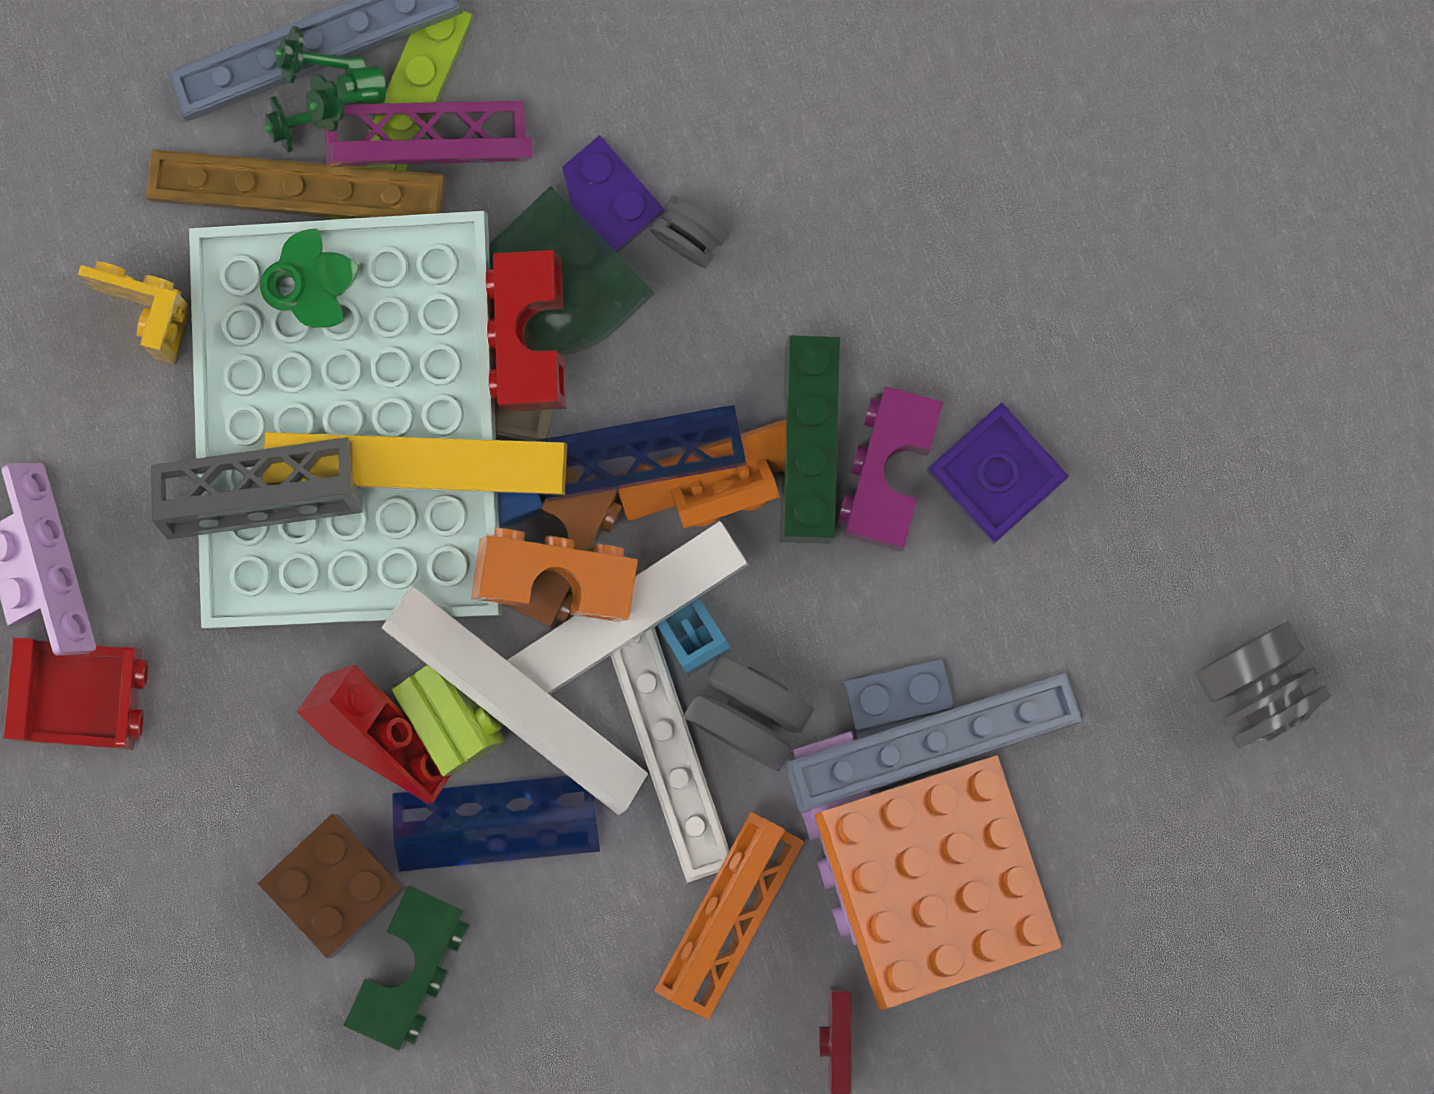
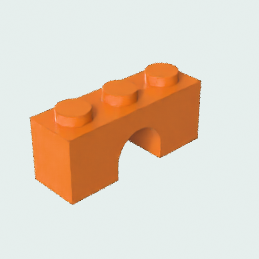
M495 528L494 536L487 535L479 539L471 593L472 600L517 607L528 605L535 578L542 571H554L561 574L570 584L572 590L570 615L613 622L629 620L638 559L623 557L624 548L595 544L593 552L574 549V540L545 536L544 544L524 541V532Z

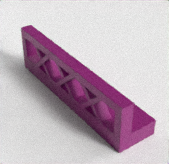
M524 101L344 105V116H356L371 130L362 141H337V130L328 132L325 129L327 166L524 162L533 157L532 137H525ZM466 113L483 114L474 122ZM492 113H512L513 138H491L480 126ZM416 114L434 115L425 123ZM442 114H455L469 127V130L460 139H442L430 127ZM367 115L385 116L375 124ZM393 115H406L420 130L411 140H392L381 128ZM475 133L479 138H470V136ZM424 134H426L430 138L425 140H419ZM374 135L381 139L380 141H370Z

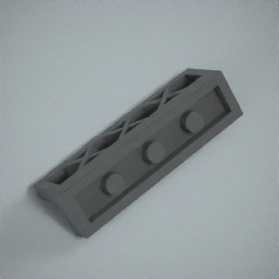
M348 437L151 465L152 521L167 540L363 513L362 493L353 481L352 443ZM339 456V476L318 479L309 472L321 457ZM285 462L294 469L282 484L268 486L259 479L271 464ZM236 469L245 476L232 491L219 493L210 486L224 470ZM187 476L195 482L183 498L166 500L167 478ZM303 477H304L305 479H307V481H300V480H301ZM204 491H206L207 493H209V494H206V495H202V493H203Z

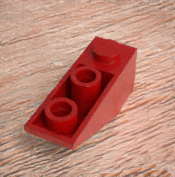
M356 665L322 675L297 711L331 746L428 804L435 801L451 776H442L407 715Z

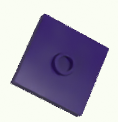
M1002 402L927 468V472L993 545L1069 477Z

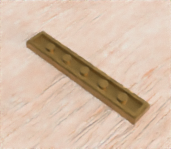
M152 149L146 198L152 202L344 219L443 213L447 178L443 174L352 166H327V164Z

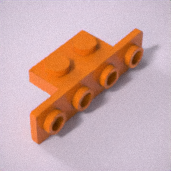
M786 419L616 474L614 481L627 519L633 521L676 506L684 529L692 526L702 527L715 523L722 516L740 510H756L766 505L768 501L780 498L773 474L784 471Z

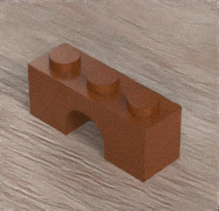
M566 465L565 495L548 494L541 507V511L544 515L560 522L567 529L568 539L575 541L574 549L593 552V547L601 531L604 530L608 533L612 531L623 506L615 503L619 496L618 490ZM542 571L532 584L528 605L522 607L502 605L553 630L557 620L565 623L570 617L572 590L568 581L561 574L554 571Z

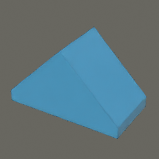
M700 598L657 625L686 677L713 663L718 655L725 656L730 653L728 642Z

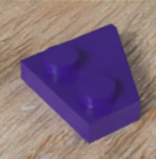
M600 135L562 166L587 268L592 274L648 228L656 218L665 213V209Z

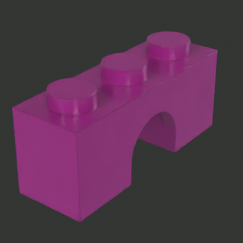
M886 386L884 387L881 399L871 397L864 426L873 428L869 446L858 445L851 474L860 476L855 495L845 493L838 522L847 524L845 537L900 552L903 551L917 499L899 494L891 489L884 476V465L890 457L900 452L908 451L928 456L942 409V401Z

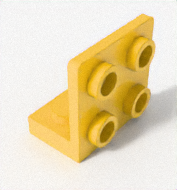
M101 261L96 262L95 268L80 265L78 276L93 290L151 307H145L139 318L137 336L142 337L140 345L156 360L175 365L192 310L191 306L181 297L182 292L173 288L174 283L150 275H145L143 282L136 281L133 277L125 275V269Z

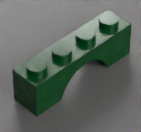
M789 335L785 343L784 397L786 428L784 472L781 489L780 542L830 544L835 538L840 337Z

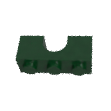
M408 885L386 932L404 940L411 947L415 958L414 970L409 979L399 986H387L371 978L364 979L343 1026L397 1051L403 1050L406 1042L415 1045L427 1020L426 1016L420 1014L428 995L437 998L449 971L441 967L449 949L458 952L470 927V924L462 921L466 910Z

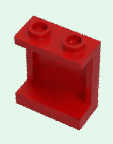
M13 637L4 739L133 750L134 739H141L144 727L143 709H137L138 689H146L148 659H141V649L128 646L123 648L96 645V649L88 654L55 655L50 642Z

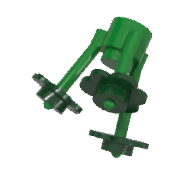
M298 26L291 27L288 39H281L276 51V64L278 68L282 69V78L287 80V83L293 84L296 74L300 72L302 63L345 69V74L338 75L336 83L334 81H327L321 74L314 75L311 78V90L306 93V108L308 112L285 118L282 106L278 103L276 96L270 97L273 111L265 114L267 124L265 131L270 134L274 143L281 141L287 153L293 151L290 128L313 122L316 128H325L328 132H333L338 129V121L342 120L345 115L344 105L383 104L386 97L385 79L380 67H365L362 56L342 58L305 52L302 50L304 35L300 33Z

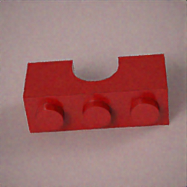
M554 250L493 254V269L486 270L485 278L487 296L489 299H494L495 318L488 319L487 322L488 344L490 349H496V368L489 370L490 396L492 399H497V404L506 412L567 409L565 358L556 350L533 351L528 349L524 337L527 323L534 315L545 310L563 309L562 259Z

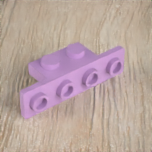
M9 463L2 467V474L14 514L0 521V601L7 626L23 625L43 615L52 651L55 655L88 654L96 649V644L45 466L42 463Z

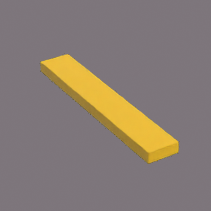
M265 432L264 449L348 437L352 443L353 481L357 487L565 495L566 443ZM339 456L321 457L309 472L318 479L339 476ZM285 462L271 464L263 473V482L266 484H282L294 469ZM303 477L300 481H307V479Z

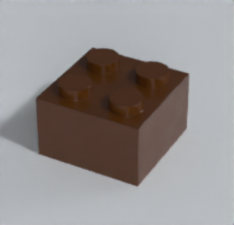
M334 813L324 820L257 883L326 958H333L407 888L338 814Z

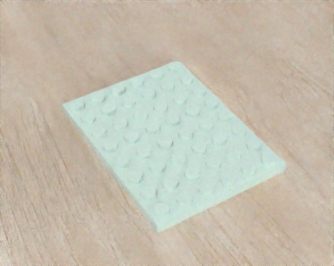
M485 211L189 228L196 459L264 449L265 432L496 440L495 399L491 398L489 391V370L493 369V349H490L487 338L488 319H492L491 299L487 296L485 280L486 270L490 269L488 213ZM317 228L319 230L323 243L322 252L343 254L359 265V272L353 284L342 295L336 297L343 310L345 320L329 328H313L303 325L294 316L292 311H279L268 305L260 291V281L263 273L270 265L279 261L286 240L293 234L307 229ZM285 278L281 281L279 291L282 295H289L294 290L295 284L293 279ZM236 469L224 470L210 486L219 493L232 491L245 476ZM358 487L362 493L363 513L198 535L201 628L220 629L386 621L402 596L412 586L452 618L502 616V604L471 599L479 539L487 535L494 536L495 528H499L498 492ZM206 491L202 493V495L209 494Z

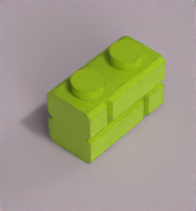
M429 665L420 669L415 675L407 678L392 690L443 777L467 769L506 741L500 732V729H502L500 721Z

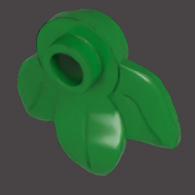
M317 228L297 232L286 240L279 261L270 265L263 273L260 281V291L268 305L279 311H292L294 316L303 325L313 328H329L345 320L343 310L336 297L342 295L353 284L359 272V265L343 254L322 252V237ZM285 278H292L295 284L294 290L289 295H282L279 291V285Z

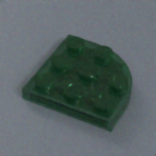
M552 186L544 191L489 244L490 269H493V254L554 250L562 259L563 309L541 311L529 320L525 328L524 337L528 349L533 351L556 350L564 356L586 350L613 334L655 294ZM491 299L492 318H495L494 299Z

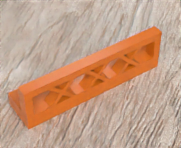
M750 812L654 990L656 993L685 1010H690L709 1020L805 841L790 834L773 822ZM779 840L785 842L786 845L777 862L766 865ZM769 875V877L767 878V880H766V882H765L764 876ZM756 885L758 893L756 901L752 907L742 910ZM745 920L741 927L739 921ZM732 929L734 941L729 951L718 955ZM720 965L718 971H716L715 966ZM706 975H708L710 986L699 1004L693 999Z

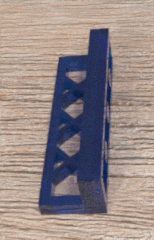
M735 405L536 440V442L566 443V465L569 467L582 465L586 468L577 483L565 485V495L546 494L547 502L746 466ZM730 438L733 455L712 458L697 447L700 443ZM677 447L686 450L676 465L667 467L661 466L648 457L650 452ZM691 455L695 456L700 460L686 463L691 457ZM627 456H632L636 459L629 471L623 475L613 476L598 466L601 461ZM642 464L650 468V470L637 472ZM592 473L601 478L587 481Z
M569 776L443 788L431 804L424 802L409 792L392 793L393 841L399 872L600 852L595 796ZM584 792L585 804L563 806L556 802L563 794ZM518 798H527L534 802L526 810L512 811L506 807L510 801ZM468 803H477L483 807L475 815L461 816L455 812L460 806ZM427 808L433 812L425 820L405 822L404 810Z

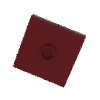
M829 989V1026H819V1057H828V1091L830 1094L852 1093V994L847 989Z

